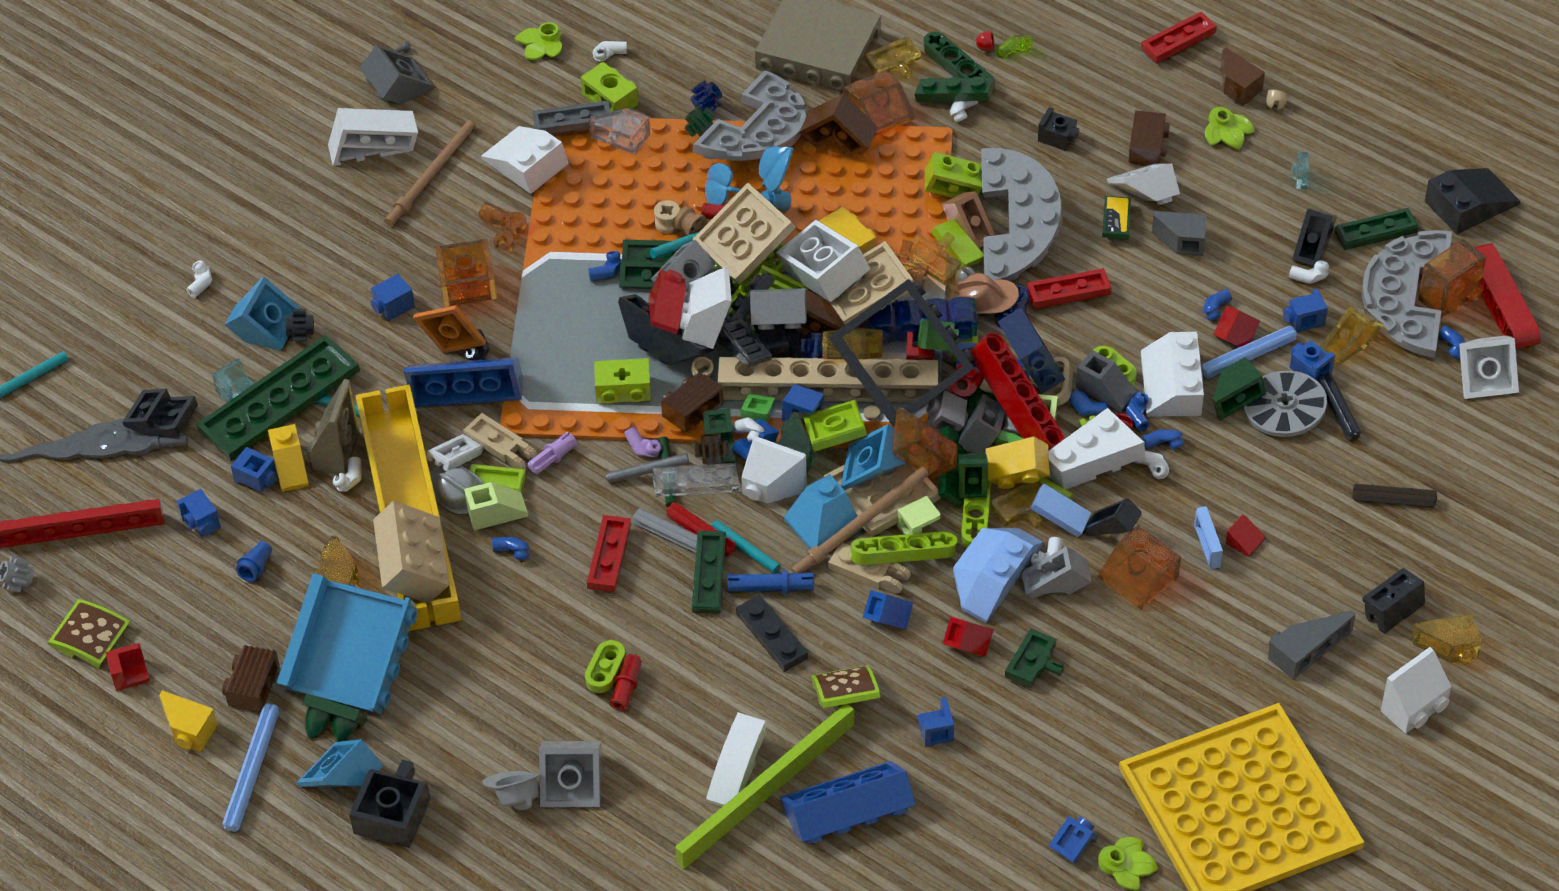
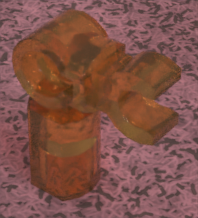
M486 201L479 210L480 219L503 228V232L496 234L494 237V246L498 248L502 242H507L505 245L506 252L510 253L514 249V240H517L528 230L526 216L518 211L510 213V211Z

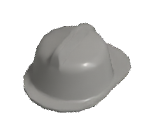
M444 464L436 466L430 472L436 502L456 514H468L464 489L481 485L483 481L462 465L448 471L443 469Z
M526 771L502 772L485 778L482 784L494 789L503 806H513L517 810H526L531 808L532 800L538 796L537 777L541 776V774H533Z

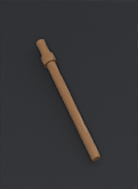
M468 120L405 196H401L394 203V209L384 220L388 226L392 227L401 215H406L412 208V202L476 127L472 120Z
M922 466L819 547L815 545L807 552L805 558L791 568L792 572L804 573L814 564L819 565L826 559L828 553L929 476L928 471Z

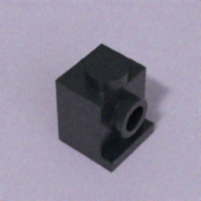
M1049 107L1039 122L1038 142L1066 151L1071 142L1075 143L1078 138L1080 129L1077 128V120L1055 113L1054 108Z

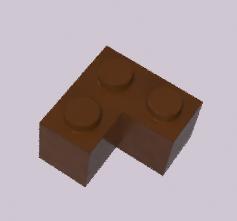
M843 93L809 110L799 132L816 148L834 140L852 157L869 148L878 126Z

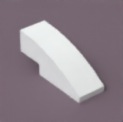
M737 713L716 765L706 797L707 803L723 807L745 788L756 764L755 757L766 735V722L764 720Z

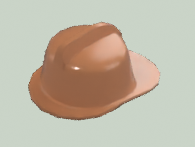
M976 273L958 283L960 295L957 300V307L966 315L1001 313L1010 309L1017 302L1019 290L1014 283L1008 280H992L985 274Z

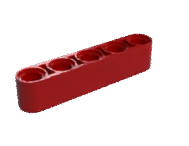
M1490 243L1465 249V265L1502 335L1515 338V350L1539 345L1541 341L1539 327L1494 244Z
M994 332L984 336L970 351V354L975 359V365L1021 438L1036 437L1048 444L1049 451L1065 439L1063 432L1004 339Z

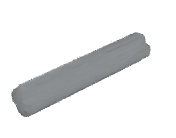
M638 509L634 514V524L696 553V534L643 509Z

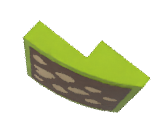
M78 599L47 644L71 659L76 655L99 669L107 658L105 652L111 651L129 626L130 621L102 606Z
M868 665L811 675L813 687L817 691L818 702L822 708L881 698L877 682Z

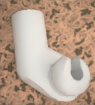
M603 41L594 48L593 57L595 60L602 62L613 54H627V42Z
M201 260L193 264L192 270L195 272V281L186 288L187 293L192 298H196L212 282L211 269Z
M1317 261L1314 268L1310 270L1292 266L1289 278L1313 284L1328 276L1329 265L1327 262Z

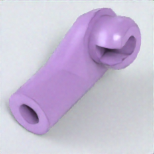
M636 426L624 432L636 455L649 458L659 455L662 448L659 441L642 439Z

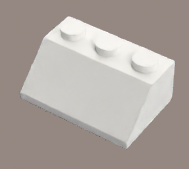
M721 268L689 283L685 292L679 328L682 329L683 340L714 348L731 304L729 269Z
M1169 332L1141 350L1144 393L1149 397V401L1146 404V417L1201 416L1204 392L1197 332Z

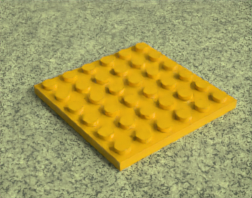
M1280 703L1119 762L1120 772L1188 891H1253L1353 853L1364 847V840Z

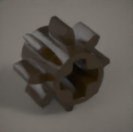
M719 433L701 435V442L694 444L695 457H702L703 464L722 463L723 456H728L729 454L728 440L722 441L721 434Z

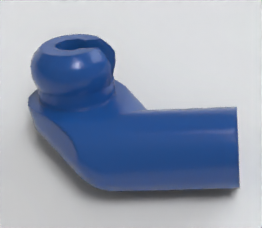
M1224 289L1205 300L1202 311L1203 314L1206 313L1209 321L1221 317L1218 307L1232 301L1229 290Z
M1137 392L1131 398L1126 408V414L1131 417L1138 431H1144L1149 427V421L1143 415L1147 408L1146 404L1149 401L1148 395L1144 392Z

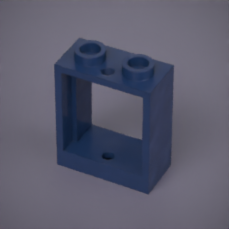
M1022 308L1017 309L998 321L1018 358L1042 394L1065 380L1048 348Z

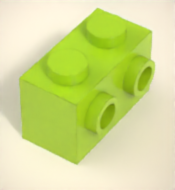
M938 152L932 154L925 168L926 192L949 198L975 191L979 195L982 189L981 163Z

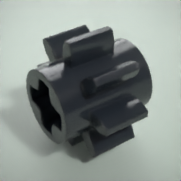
M293 309V315H286V335H293V341H307V335H314V316L306 315V309Z

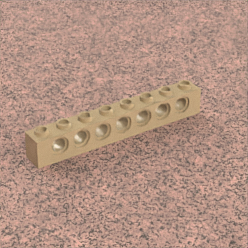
M719 357L718 384H721L723 387V400H746L748 394L775 398V401H783L792 386L796 384L824 394V401L849 402L856 400V402H875L843 358H772L770 361L748 368L736 357ZM858 359L889 402L913 403L938 384V360Z

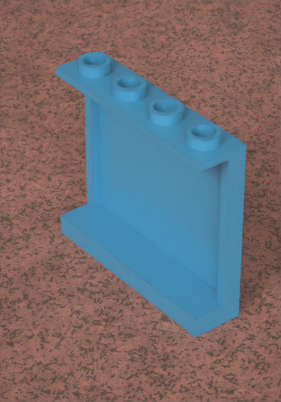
M313 573L277 684L286 690L305 695L308 693L342 705L381 715L383 708H386L390 702V686L392 680H396L400 670L398 662L401 652L404 653L407 649L409 642L407 634L410 625H413L416 621L417 605L407 597L403 600L330 581L323 575Z

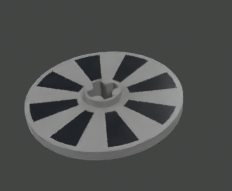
M1277 371L1263 376L1267 394L1244 407L1248 421L1259 431L1277 437H1291L1306 433L1321 422L1327 410V396L1321 384L1311 376L1297 371Z

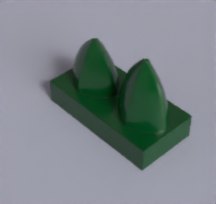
M306 693L303 705L308 708L305 716V729L308 739H312L322 732L331 717H333V734L337 742L348 738L355 731L357 725L362 727L365 725L367 715L358 709Z

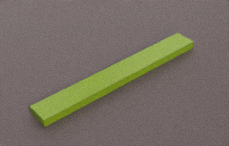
M848 704L841 706L675 846L677 864L682 869L687 868L854 726V709Z

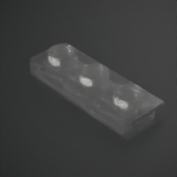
M735 463L653 468L652 471L656 497L739 491L740 484Z

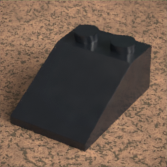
M1489 168L1449 170L1428 180L1425 196L1426 204L1456 235L1520 204V200Z

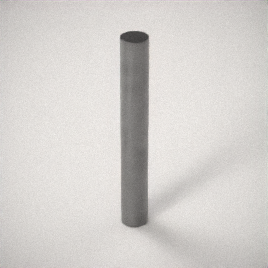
M684 453L606 473L608 483H613L689 464L688 454Z

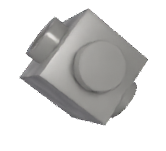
M945 390L928 403L926 409L928 413L926 429L941 436V429L949 425L959 432L964 427L968 418V413H966L967 400Z

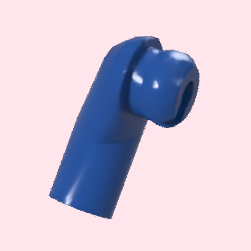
M610 251L606 254L607 261L603 266L588 268L590 281L613 277L620 269L622 261L620 253L618 251Z
M1444 325L1440 329L1438 337L1452 345L1448 353L1455 359L1460 360L1459 344L1466 341L1462 335Z
M1074 390L1070 395V404L1082 416H1097L1107 409L1106 402H1092L1081 390Z
M1160 429L1141 437V440L1144 441L1145 449L1167 441L1171 449L1184 445V440L1181 437L1183 434L1179 430Z
M513 536L492 538L493 552L514 551L516 560L529 558L528 549H530V546L527 542Z

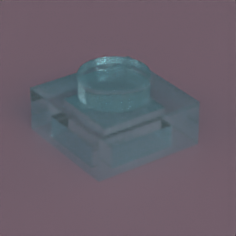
M1298 152L1296 163L1291 164V178H1296V189H1307L1309 176L1308 152Z

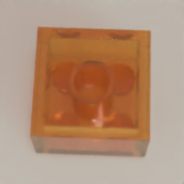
M487 239L435 247L444 307L497 299Z
M1461 239L1424 265L1418 300L1429 309L1442 310L1441 318L1450 312L1454 313L1461 304L1469 299L1476 298L1480 293L1482 276L1485 273L1486 256L1465 239Z

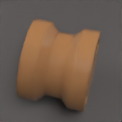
M690 206L683 207L674 219L675 229L685 231L686 236L701 231L707 223L706 217L699 213L696 214L695 210Z

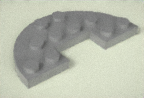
M764 70L741 95V103L758 110L742 127L717 119L694 143L693 153L702 155L706 159L743 161L760 159L764 151L770 147H790L802 135L799 131L806 119L804 100L799 92L794 93L790 89V84L787 81Z
M985 148L981 149L982 193L984 198L1008 195L1010 234L984 237V274L992 280L1012 281L1020 277L1019 274L1030 266L1034 268L1049 253L1048 248L1054 239H1057L1063 219L1062 200L1053 177L1038 161L1023 153L1009 149Z
M1452 231L1418 232L1417 236L1406 239L1403 236L1386 244L1385 249L1378 255H1374L1365 270L1362 284V299L1368 317L1386 338L1418 355L1435 358L1442 311L1415 306L1419 274L1446 278Z

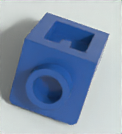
M1068 816L1048 846L1076 864L1091 840L1096 842L1099 836L1092 831L1095 826L1081 816L1077 821Z

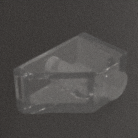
M627 108L594 115L589 119L591 138L634 155L650 136L649 117Z

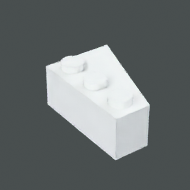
M338 108L328 143L333 166L341 165L340 161L355 158L357 162L364 161L365 156L380 154L381 157L413 151L418 135L413 111Z
M1107 408L1049 450V477L1057 485L1064 489H1069L1094 480L1096 475L1110 470L1116 472L1121 470V466L1135 461L1137 464L1145 461L1144 441Z

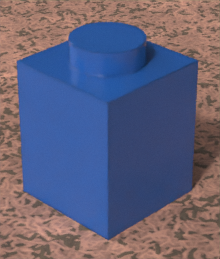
M399 274L371 288L373 298L370 301L371 306L377 314L381 313L387 321L415 307L412 289Z

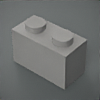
M806 288L751 290V325H758V329H774V324H785L786 329L801 328V323L807 322Z

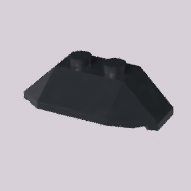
M633 294L619 297L618 304L629 339L637 343L641 350L651 352L657 356L661 363L672 365L715 351L716 345L712 349L683 340L682 329L680 328L677 334H673L651 326L649 303L640 296Z

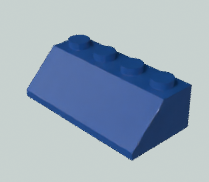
M518 357L420 364L404 368L407 385L410 384L415 408L522 400L523 374Z
M892 761L780 796L781 804L795 836L802 842L806 841V843L818 842L824 838L823 835L828 833L842 834L852 829L851 826L859 823L863 825L876 823L880 820V816L889 813L892 816L903 814L908 811V807L915 805L907 771Z

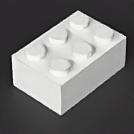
M817 220L776 252L789 276L829 302L838 298L848 287L860 280L871 269L856 244Z

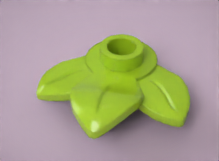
M552 22L541 24L539 29H525L515 37L516 42L526 45L524 54L527 60H539L544 55L555 57L562 50V43L560 41L562 37L561 30Z
M1215 107L1208 116L1209 124L1205 129V138L1210 146L1216 145L1222 140L1228 146L1238 151L1243 145L1244 135L1253 134L1255 130L1252 123L1243 115L1233 114L1225 107Z
M1135 837L1120 838L1114 846L1104 847L1098 856L1101 870L1108 875H1113L1120 886L1133 891H1138L1140 888L1139 877L1151 875L1158 870L1153 857L1142 851L1143 841Z

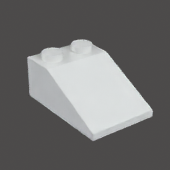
M518 126L481 155L483 161L530 194L569 164L561 141L544 130Z

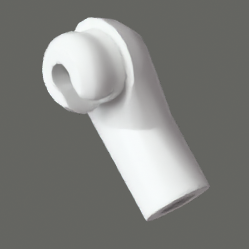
M955 101L951 106L950 115H953L955 122H960L967 118L965 109L978 104V101Z
M749 417L736 420L732 424V429L735 433H749L747 436L749 442L753 441L755 436L758 437L761 432H765L762 426Z
M1145 451V461L1139 464L1148 465L1155 478H1165L1169 473V466L1163 455Z
M358 457L349 458L348 473H339V477L335 475L333 485L337 487L338 491L347 492L361 482V459Z
M1051 537L1048 542L1047 552L1039 551L1038 555L1034 553L1031 556V563L1034 565L1062 549V539Z

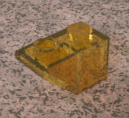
M854 328L842 337L858 359L882 357V330ZM837 330L823 331V359H843L828 338Z
M331 536L328 546L323 547L320 569L317 568L314 573L323 575L330 581L345 585L352 584L357 587L360 579L356 562L338 537Z

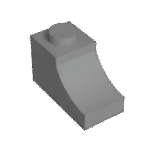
M1068 546L1022 571L1025 593L1032 599L1044 594L1057 592L1070 595L1092 582L1087 559Z

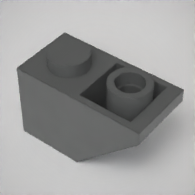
M1154 211L1152 233L1176 254L1203 256L1207 215Z
M1093 350L1077 367L1076 389L1083 391L1100 402H1106L1108 406L1121 413L1128 406L1131 398L1137 393L1116 362Z

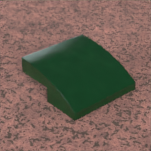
M623 239L619 287L652 289L654 282L651 278L676 251L653 259L650 255V249L671 241Z

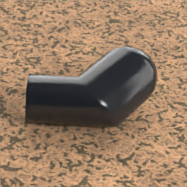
M477 329L486 340L483 331L481 329ZM487 340L483 346L470 348V352L466 350L465 358L468 361L484 360L490 351Z

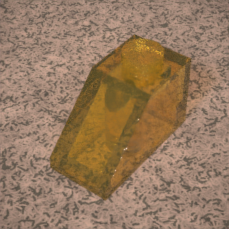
M1350 305L1320 348L1328 354L1330 352L1335 354L1334 361L1337 364H1342L1367 347L1384 324L1365 308Z
M1471 614L1415 623L1412 636L1413 645L1423 650L1431 647L1437 657L1449 663L1469 662L1477 659L1482 645L1481 637Z

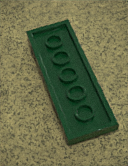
M324 335L196 424L197 429L221 453L232 461L246 447L250 448L268 436V430L281 427L341 385L344 379L348 380L360 372L359 364L329 337Z

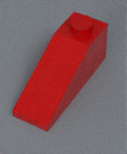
M660 269L648 301L651 326L677 334L686 292V281L680 273L674 270L666 272Z

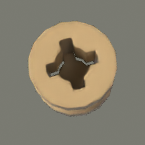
M666 200L659 202L655 206V227L659 232L671 234L677 231L674 227V219L680 211L677 203Z

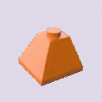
M456 305L416 313L413 316V319L442 353L483 346L486 343V340L474 324Z

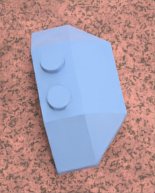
M982 528L953 567L962 611L987 624L1022 575V571L1030 564L1031 556L1034 553H1038L1044 542L1020 528Z

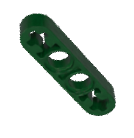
M930 32L924 36V52L953 77L994 78L944 34ZM948 55L956 56L957 59L947 60L945 59V57ZM964 69H970L973 71V73L963 74L961 71Z

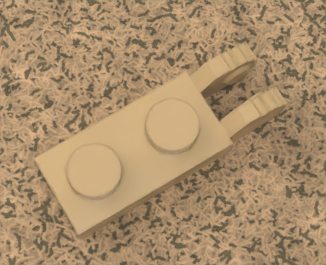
M483 413L463 430L464 435L481 444L483 449L500 460L507 461L512 468H527L525 461L515 454L517 451L528 460H532L538 455L536 450L524 442L521 437Z
M843 542L837 547L828 561V568L832 571L876 589L881 588L895 594L900 593L903 589V584L896 579L906 581L911 576L909 569L898 563L856 564L850 559L851 546Z

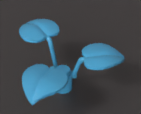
M770 147L764 151L759 163V175L764 179L763 186L767 188L766 191L760 194L780 212L788 211L791 206L790 193L782 191L779 187L783 182L794 149L792 147ZM714 164L708 170L705 195L709 204L724 205L728 198V191L738 193L741 190L730 186L733 173L730 167L725 164Z

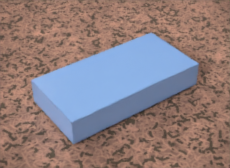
M1046 484L1039 488L1030 508L1077 538L1083 533L1091 514L1090 511Z
M1207 506L1197 508L1194 527L1207 563L1211 569L1221 568L1223 550Z

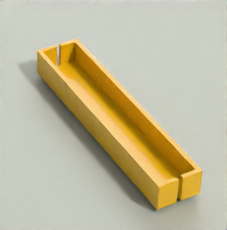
M410 384L385 389L389 411H384L380 390L356 395L380 513L392 501H396L439 517ZM442 526L441 532L449 586L430 603L397 593L399 599L405 600V597H407L417 605V618L415 623L410 625L409 631L430 627V622L434 621L436 626L461 621L459 602Z

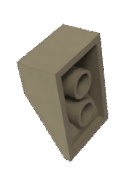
M343 380L324 410L321 421L316 423L314 441L309 443L307 449V457L311 459L312 468L316 471L337 474L346 473L348 459L352 456L359 435L350 380Z

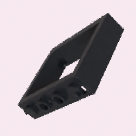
M907 279L828 337L893 427L973 370L974 367L971 363L975 361L966 347L961 350L955 341L959 337L950 325L944 327L940 322L939 318L943 315L933 302L928 305L922 296L926 292L917 280L912 283L910 279ZM908 291L962 367L897 413L842 337L902 293Z

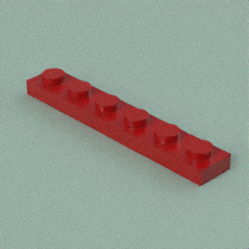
M160 499L43 516H32L16 520H4L0 522V548L164 525V513Z

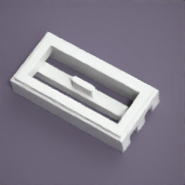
M462 434L428 450L426 459L429 461L435 459V465L441 466L444 464L443 469L448 471L482 455L483 446Z

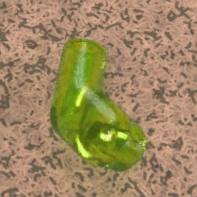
M1014 35L997 47L995 52L999 58L1003 59L1011 52L1029 51L1034 42L1032 37L1028 35Z

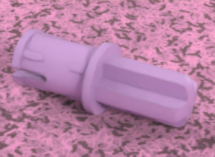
M565 432L556 441L546 444L544 451L528 462V468L531 469L532 473L538 474L551 463H559L563 455L577 446L575 437L571 433Z

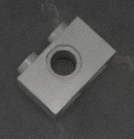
M693 240L681 246L662 266L661 270L666 272L674 270L683 276L682 278H685L687 290L690 282L701 278L716 263L696 240ZM659 271L651 278L654 283Z

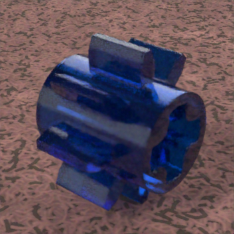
M703 81L691 89L694 93L691 96V102L695 108L699 106L704 111L708 107L713 112L722 105L719 101L722 98V92L715 83L710 82L707 84L706 81Z
M809 332L808 339H801L800 351L806 352V358L826 359V355H833L834 345L832 342H828L829 334Z

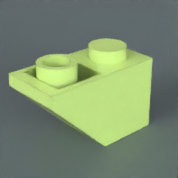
M493 482L464 489L467 510L474 531L528 517L522 494L517 490Z

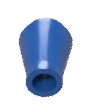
M264 541L258 542L254 548L238 559L236 572L240 578L253 582L262 576L268 558L273 551L268 543Z

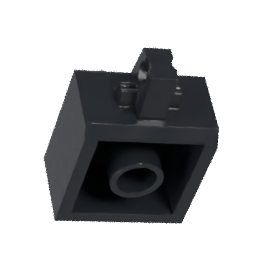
M402 760L395 774L374 769L368 771L349 814L353 834L410 848L431 799L428 783L413 779L415 774L414 762Z

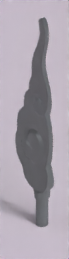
M117 419L111 422L94 424L87 430L75 432L67 438L50 443L37 444L14 454H0V461L15 462L37 456L56 460H71L79 457L108 458L123 454L142 456L150 453L152 450L165 447L187 446L188 437L187 435L160 437L140 433L124 427L122 423L124 419Z

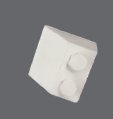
M1431 647L1387 678L1381 712L1405 734L1414 727L1418 729L1423 726L1429 716L1435 712H1442L1450 702L1449 695L1452 686L1435 651Z

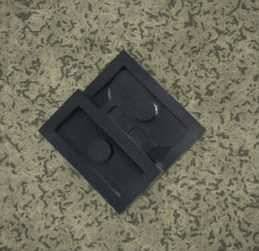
M167 388L142 390L122 423L124 427L140 433L160 437H178L198 406L195 396L170 397Z

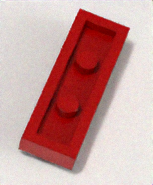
M1199 12L1142 41L1141 50L1157 64L1215 34L1217 26L1204 13Z
M1104 268L1027 283V292L1033 309L1111 295L1112 290Z
M603 515L587 579V589L616 592L631 529V518Z

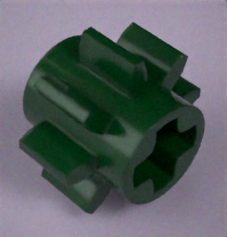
M698 106L684 118L688 122L684 129L691 137L696 134L701 137L711 127L712 121L716 116L708 107L703 111Z

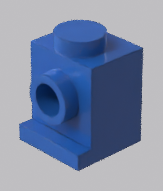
M1317 288L1312 290L1311 295L1290 299L1288 307L1283 308V316L1287 324L1290 323L1296 332L1325 326L1328 307Z
M1311 340L1305 344L1299 342L1291 351L1290 369L1307 374L1318 381L1321 374L1332 373L1335 354L1332 352L1328 354Z
M248 447L243 450L231 465L234 482L238 485L242 483L262 492L266 486L272 487L276 482L277 471L274 459Z
M202 489L176 501L182 521L186 522L190 530L195 528L200 537L209 535L221 528L217 510Z

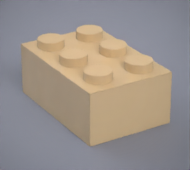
M392 501L373 519L382 588L430 603L449 586L440 518Z

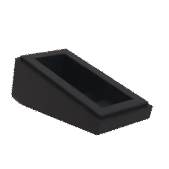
M742 319L722 325L719 332V344L748 368L772 360L771 353Z
M1129 498L1123 499L1095 511L1087 522L1083 533L1086 536L1130 532L1139 520L1142 512Z

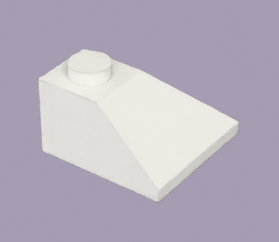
M1152 164L1107 178L1108 184L1146 201H1157V205L1173 201L1172 196L1180 194L1172 164Z
M1498 336L1480 338L1459 344L1464 399L1519 393L1515 338Z
M755 436L741 477L742 495L768 504L801 494L807 487L806 454Z

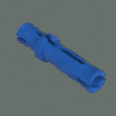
M782 571V574H728V592L782 591L783 594L794 590L814 591V572L788 573V571Z

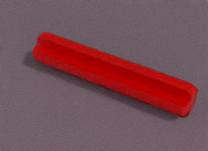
M673 502L666 510L669 518L696 535L698 531H718L676 502ZM726 536L725 556H731L736 550V542Z

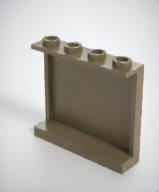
M782 0L755 50L756 69L766 70L773 74L850 93L851 79L872 38L878 39L881 33V14L825 0Z

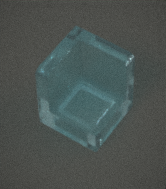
M240 359L232 361L212 374L215 390L226 402H229L254 384L245 375Z

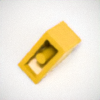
M295 424L268 430L282 492L308 487V478Z
M162 690L159 696L175 743L183 749H193L201 752L218 726L214 709Z

